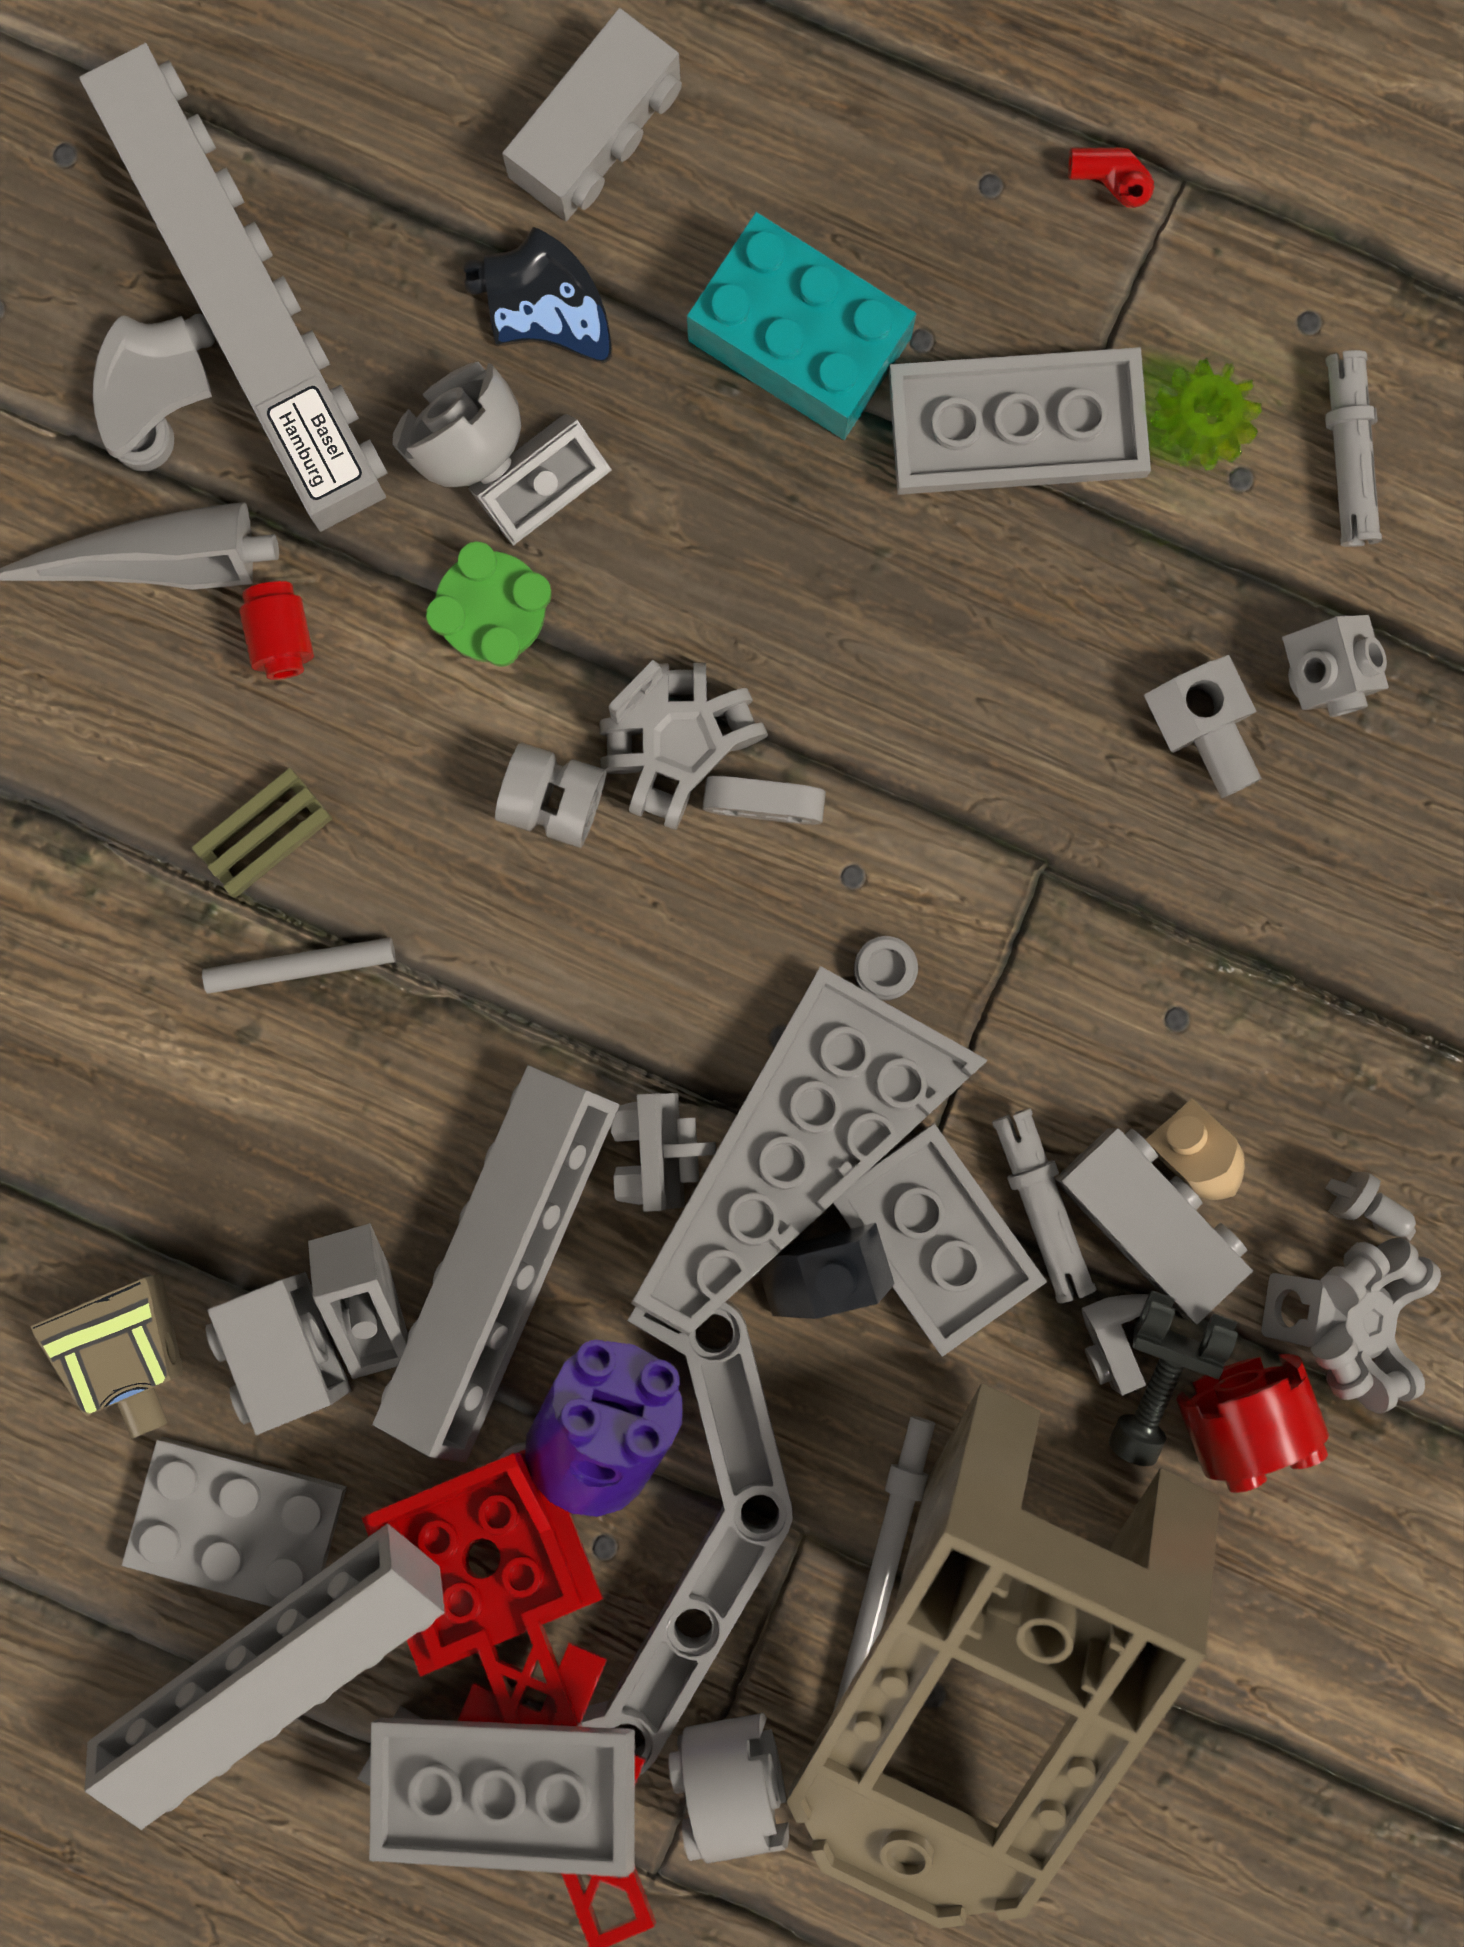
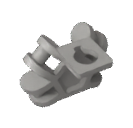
M652 660L610 703L608 707L611 717L600 720V735L607 736V756L600 759V768L605 769L607 774H630L642 771L630 803L629 813L641 817L644 811L664 818V826L677 830L687 807L691 791L730 751L746 748L768 736L762 722L755 723L748 705L752 703L753 699L747 688L737 689L707 701L706 663H693V670H669L668 663L658 664ZM669 695H694V701L669 702ZM725 716L732 732L722 736L714 717ZM643 733V753L632 754V736ZM657 773L679 781L674 795L654 788Z
M1392 1238L1381 1243L1378 1247L1366 1242H1357L1344 1254L1343 1262L1345 1268L1333 1267L1321 1278V1281L1272 1273L1269 1277L1262 1322L1263 1336L1311 1347L1310 1350L1318 1365L1328 1369L1326 1380L1336 1397L1342 1400L1357 1398L1366 1409L1380 1414L1394 1408L1398 1399L1406 1402L1414 1400L1423 1394L1425 1380L1422 1372L1417 1365L1403 1354L1396 1343L1397 1318L1400 1310L1405 1305L1429 1295L1436 1289L1440 1282L1441 1271L1429 1258L1418 1257L1417 1249L1409 1241L1403 1238ZM1291 1291H1295L1300 1296L1302 1304L1310 1305L1308 1320L1299 1319L1294 1326L1288 1327L1283 1321L1281 1306L1285 1296Z

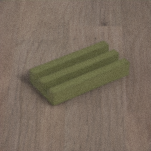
M289 768L191 848L203 859L212 874L220 880L229 895L236 898L333 818L295 771ZM290 790L296 793L293 798L220 857L216 855V850ZM304 807L310 810L312 814L238 875L233 876L229 868Z

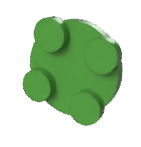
M471 542L461 549L458 562L442 578L436 592V597L427 608L426 618L432 630L439 635H443L447 642L462 655L476 661L489 662L492 665L504 667L512 664L519 654L529 648L538 637L545 620L546 607L551 600L552 591L549 582L544 576L534 573L518 558L506 553L495 552L489 545L483 542Z

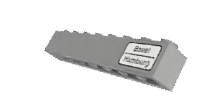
M144 43L80 76L81 83L305 509L319 531L321 532L387 498L377 479L388 474L371 440L369 439L358 444L348 424L359 418L342 385L330 390L320 370L329 366L330 363L314 332L311 330L301 335L291 316L302 310L284 276L274 281L270 278L263 261L273 257L255 221L246 226L242 225L234 208L245 202L227 168L225 167L216 173L214 172L206 154L215 150L216 147L198 113L186 119L177 102L188 96L170 60L158 65L147 43Z

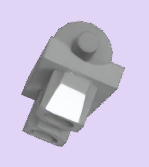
M678 1093L637 1095V1102L619 1106L611 1124V1134L614 1141L639 1140L641 1165L616 1167L614 1173L615 1199L621 1202L643 1204V1211H662L685 1207L684 1182H699L698 1156L715 1155L716 1142L697 1143L696 1117L680 1118Z

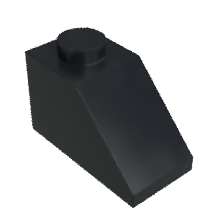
M876 1223L789 1244L759 1271L772 1316L818 1319L875 1305L882 1300L895 1284Z

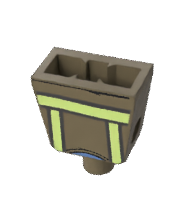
M161 1274L142 1278L30 1326L36 1340L79 1409L86 1416L117 1403L131 1439L168 1424L154 1387L183 1375V1367Z

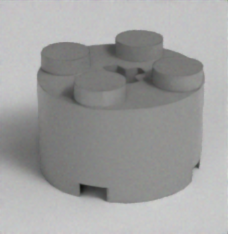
M764 1713L687 1726L684 1728L683 1734L678 1735V1751L669 1753V1771L674 1792L676 1794L685 1793L690 1818L683 1819L682 1835L685 1851L690 1861L703 1859L705 1863L709 1864L787 1849L789 1842L788 1822L776 1824L775 1809L779 1808L781 1803H786L783 1774L772 1729L763 1731L767 1720Z

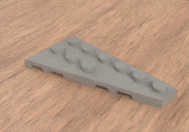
M820 966L631 1304L689 1336L988 1060Z

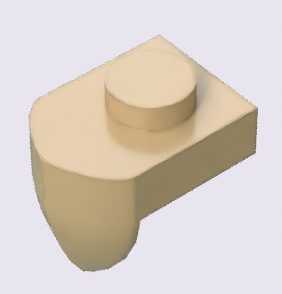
M1194 1099L1187 1102L1145 1139L1156 1151L1158 1158L1199 1197L1209 1200H1221L1236 1195L1245 1170L1243 1150L1237 1139Z

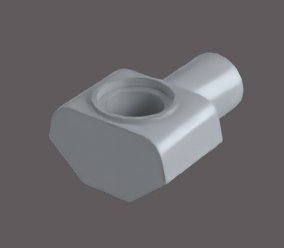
M1229 655L1196 667L1144 694L1170 751L1173 753L1195 743L1221 798L1238 792L1262 779L1235 725L1257 711ZM1188 690H1202L1210 696L1214 705L1211 717H1198L1190 711L1186 703Z

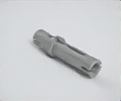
M1352 350L1343 351L1344 360H1340L1337 353L1329 355L1325 359L1326 366L1328 367L1331 411L1325 415L1326 428L1333 431L1341 526L1340 545L1343 547L1365 546V540H1368V544L1371 545L1382 541L1371 425L1378 422L1377 409L1374 406H1370L1366 365L1368 360L1367 352Z
M1027 1108L1017 1111L1013 1115L1021 1139L1017 1137L1010 1114L992 1121V1124L996 1128L1012 1174L1007 1177L1011 1190H1019L1056 1293L1057 1303L1073 1301L1072 1296L1074 1295L1067 1273L1071 1274L1079 1298L1089 1295L1097 1289L1095 1283H1092L1054 1176L1059 1174L1054 1160H1047L1032 1117V1110Z

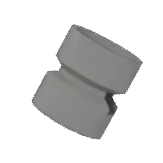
M520 742L511 757L501 785L495 810V820L529 832L537 825L544 826L548 838L582 848L600 802L606 770L571 759L562 766L557 764L553 752ZM554 784L565 789L559 809L548 807Z

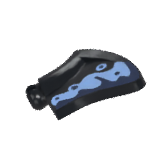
M532 227L524 242L517 249L504 253L485 255L484 261L469 260L464 264L463 271L466 273V280H464L466 291L472 295L487 292L491 325L497 347L529 342L543 343L561 348L597 363L610 361L612 357L611 333L601 296L580 260L553 236L541 229Z

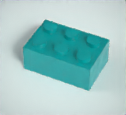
M755 212L688 313V341L839 438L845 440L888 375L890 364H895L911 340L917 313L758 212Z

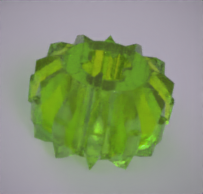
M1207 358L1198 362L1194 374L1183 366L1179 367L1171 376L1172 386H1161L1157 392L1155 400L1162 408L1153 414L1151 418L1152 426L1168 430L1159 442L1161 450L1171 449L1177 444L1183 449L1178 459L1180 466H1187L1195 454H1199L1205 471L1212 470L1216 466L1219 455L1232 463L1242 454L1241 444H1251L1255 439L1258 430L1250 421L1260 415L1262 404L1245 399L1254 387L1253 379L1242 380L1238 384L1230 380L1235 369L1233 363L1225 364L1218 375L1213 373L1212 365ZM1199 406H1205L1207 416L1217 417L1214 424H1208L1204 413H1195Z

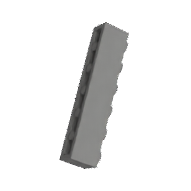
M527 1065L521 1082L516 1086L511 1095L510 1107L495 1142L486 1153L483 1170L470 1200L465 1204L460 1213L459 1225L444 1260L435 1271L433 1285L419 1318L409 1331L406 1348L393 1378L383 1391L381 1405L372 1425L428 1457L467 1462L620 1104Z
M386 1524L89 1740L87 1743L84 1792L140 1830L164 1813L174 1810L186 1797L214 1777L226 1773L235 1762L263 1742L276 1737L288 1724L315 1705L325 1702L337 1689L365 1669L374 1667L386 1654L417 1632L427 1629L435 1619L444 1614L440 1566L393 1527Z

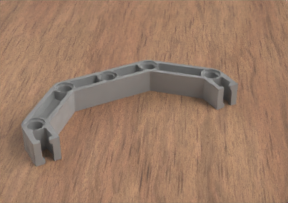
M729 1300L713 1313L725 1317L733 1328L731 1340L721 1348L712 1349L706 1347L699 1341L696 1330L687 1336L638 1307L634 1308L627 1320L686 1355L723 1500L722 1507L608 1701L588 1706L581 1723L582 1727L614 1728L621 1724L637 1726L645 1737L644 1743L635 1749V1754L646 1758L640 1775L645 1773L655 1762L788 1534L793 1520L791 1498L746 1321L740 1309ZM754 1495H765L773 1499L779 1508L776 1517L766 1525L757 1526L749 1523L741 1512L742 1506L748 1498ZM688 1609H698L709 1616L712 1626L706 1634L691 1638L679 1631L675 1622L676 1618ZM401 1705L393 1717L422 1719ZM371 1756L357 1778L369 1786Z

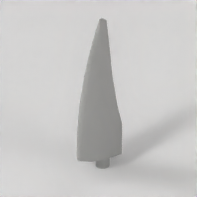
M245 502L224 504L145 518L61 543L0 568V581H108L156 584L191 590L253 584V562L278 560L279 545L275 534L252 537L249 513Z

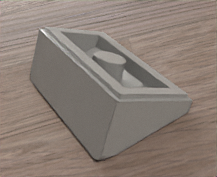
M564 414L509 456L512 460L511 465L500 478L489 484H482L479 481L469 487V491L507 540L514 546L612 470L579 421L568 414Z

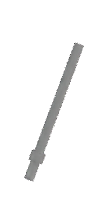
M915 1416L910 1417L898 1465L891 1464L885 1491L890 1493L834 1710L882 1630L915 1501H922L929 1476L923 1472L936 1423Z

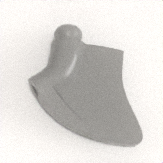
M197 313L187 320H183L182 316L155 324L141 323L123 315L110 328L96 361L93 381V403L102 441L111 456L117 458L127 454L156 424L175 410L212 397L209 382L197 352L201 348L212 346L215 342L214 334L203 314Z

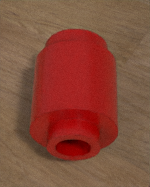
M272 581L245 589L242 592L244 604L239 608L251 668L255 671H265L267 679L270 680L287 679L302 674L304 672L303 664L314 658V652L303 601L300 596L294 594L292 583Z

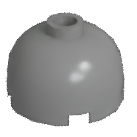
M473 362L452 371L433 384L422 394L430 404L417 418L408 409L393 432V446L415 470L429 481L444 487L470 486L479 481L482 484H489L500 478L511 465L512 460L509 456L514 451L519 440L521 417L516 397L496 368L488 363L485 370L479 362Z

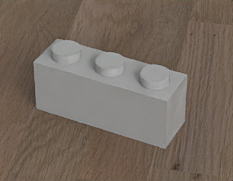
M619 8L503 151L508 178L566 222L578 207L582 210L587 209L600 194L605 183L603 176L617 159L621 162L626 161L636 150L643 136L641 128L655 111L663 114L677 98L682 86L680 81L679 52Z
M1108 1128L1055 1178V1182L1160 1294L1175 1299L1172 1307L1185 1320L1197 1325L1253 1272L1241 1258L1247 1252V1248L1222 1223H1219L1215 1228L1209 1225L1196 1211L1203 1202L1182 1179L1175 1175L1168 1181L1152 1164L1158 1157V1154L1140 1134L1133 1129L1124 1134L1119 1128Z

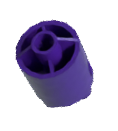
M596 1339L584 1343L576 1354L565 1361L526 1435L525 1461L535 1486L549 1502L572 1514L598 1517L622 1510L641 1493L672 1445L682 1424V1397L678 1389L680 1377L672 1364L665 1360H659L656 1356L633 1344L605 1342Z

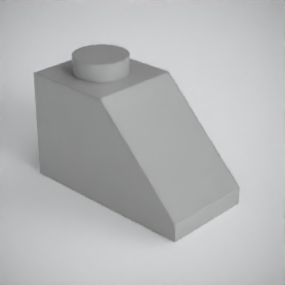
M371 1224L308 1241L313 1299L352 1379L397 1367L407 1345L408 1332L389 1264Z

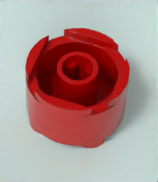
M1278 1354L1282 1366L1264 1368L1260 1357L1239 1361L1225 1366L1219 1380L1204 1375L1194 1381L1193 1385L1196 1395L1192 1398H1189L1183 1392L1177 1396V1404L1203 1474L1211 1480L1225 1481L1229 1492L1241 1493L1253 1490L1267 1481L1266 1474L1287 1466H1290L1292 1469L1309 1468L1323 1462L1328 1457L1324 1444L1328 1440L1329 1432L1304 1364L1299 1356L1294 1354Z

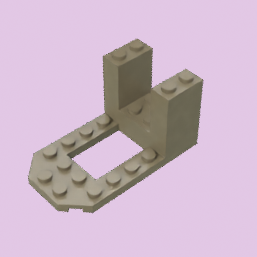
M983 1383L980 1384L929 1473L894 1609L793 1780L786 1801L796 1823L804 1822L813 1840L811 1853L821 1872L939 1929L965 1926L967 1915L996 1912L999 1921L1027 1917L1205 1658L1220 1495L1160 1468L1108 1550L1022 1510L1021 1506L1041 1411ZM952 1657L1071 1714L997 1828L882 1773Z

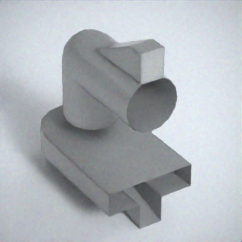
M1353 1171L1346 1183L1331 1178L1325 1189L1337 1196L1328 1212L1338 1218L1356 1220L1364 1213V1216L1372 1221L1375 1230L1379 1233L1411 1241L1416 1233L1414 1215L1382 1193L1377 1194L1381 1182L1377 1177L1369 1172Z

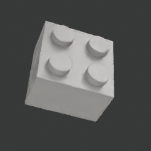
M306 1272L280 1280L207 1310L212 1323L206 1325L209 1345L219 1362L227 1360L236 1385L230 1387L233 1407L243 1424L251 1422L255 1435L330 1406L352 1391L328 1328L313 1299L312 1287Z

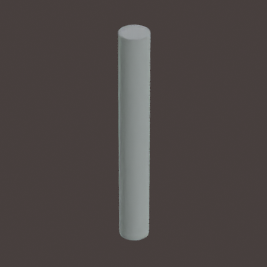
M389 937L206 968L202 970V979L206 993L210 994L393 963L396 961L392 938Z

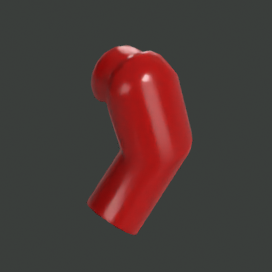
M1070 148L1068 162L1069 180H1100L1111 194L1126 207L1135 208L1143 206L1152 197L1154 190L1153 177L1129 149Z

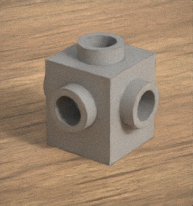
M1369 615L1336 616L1282 637L1290 664L1288 673L1290 686L1294 694L1299 698L1302 710L1328 708L1330 717L1349 714L1368 707L1365 696L1389 688L1384 672L1387 665L1385 651L1381 643L1374 636Z

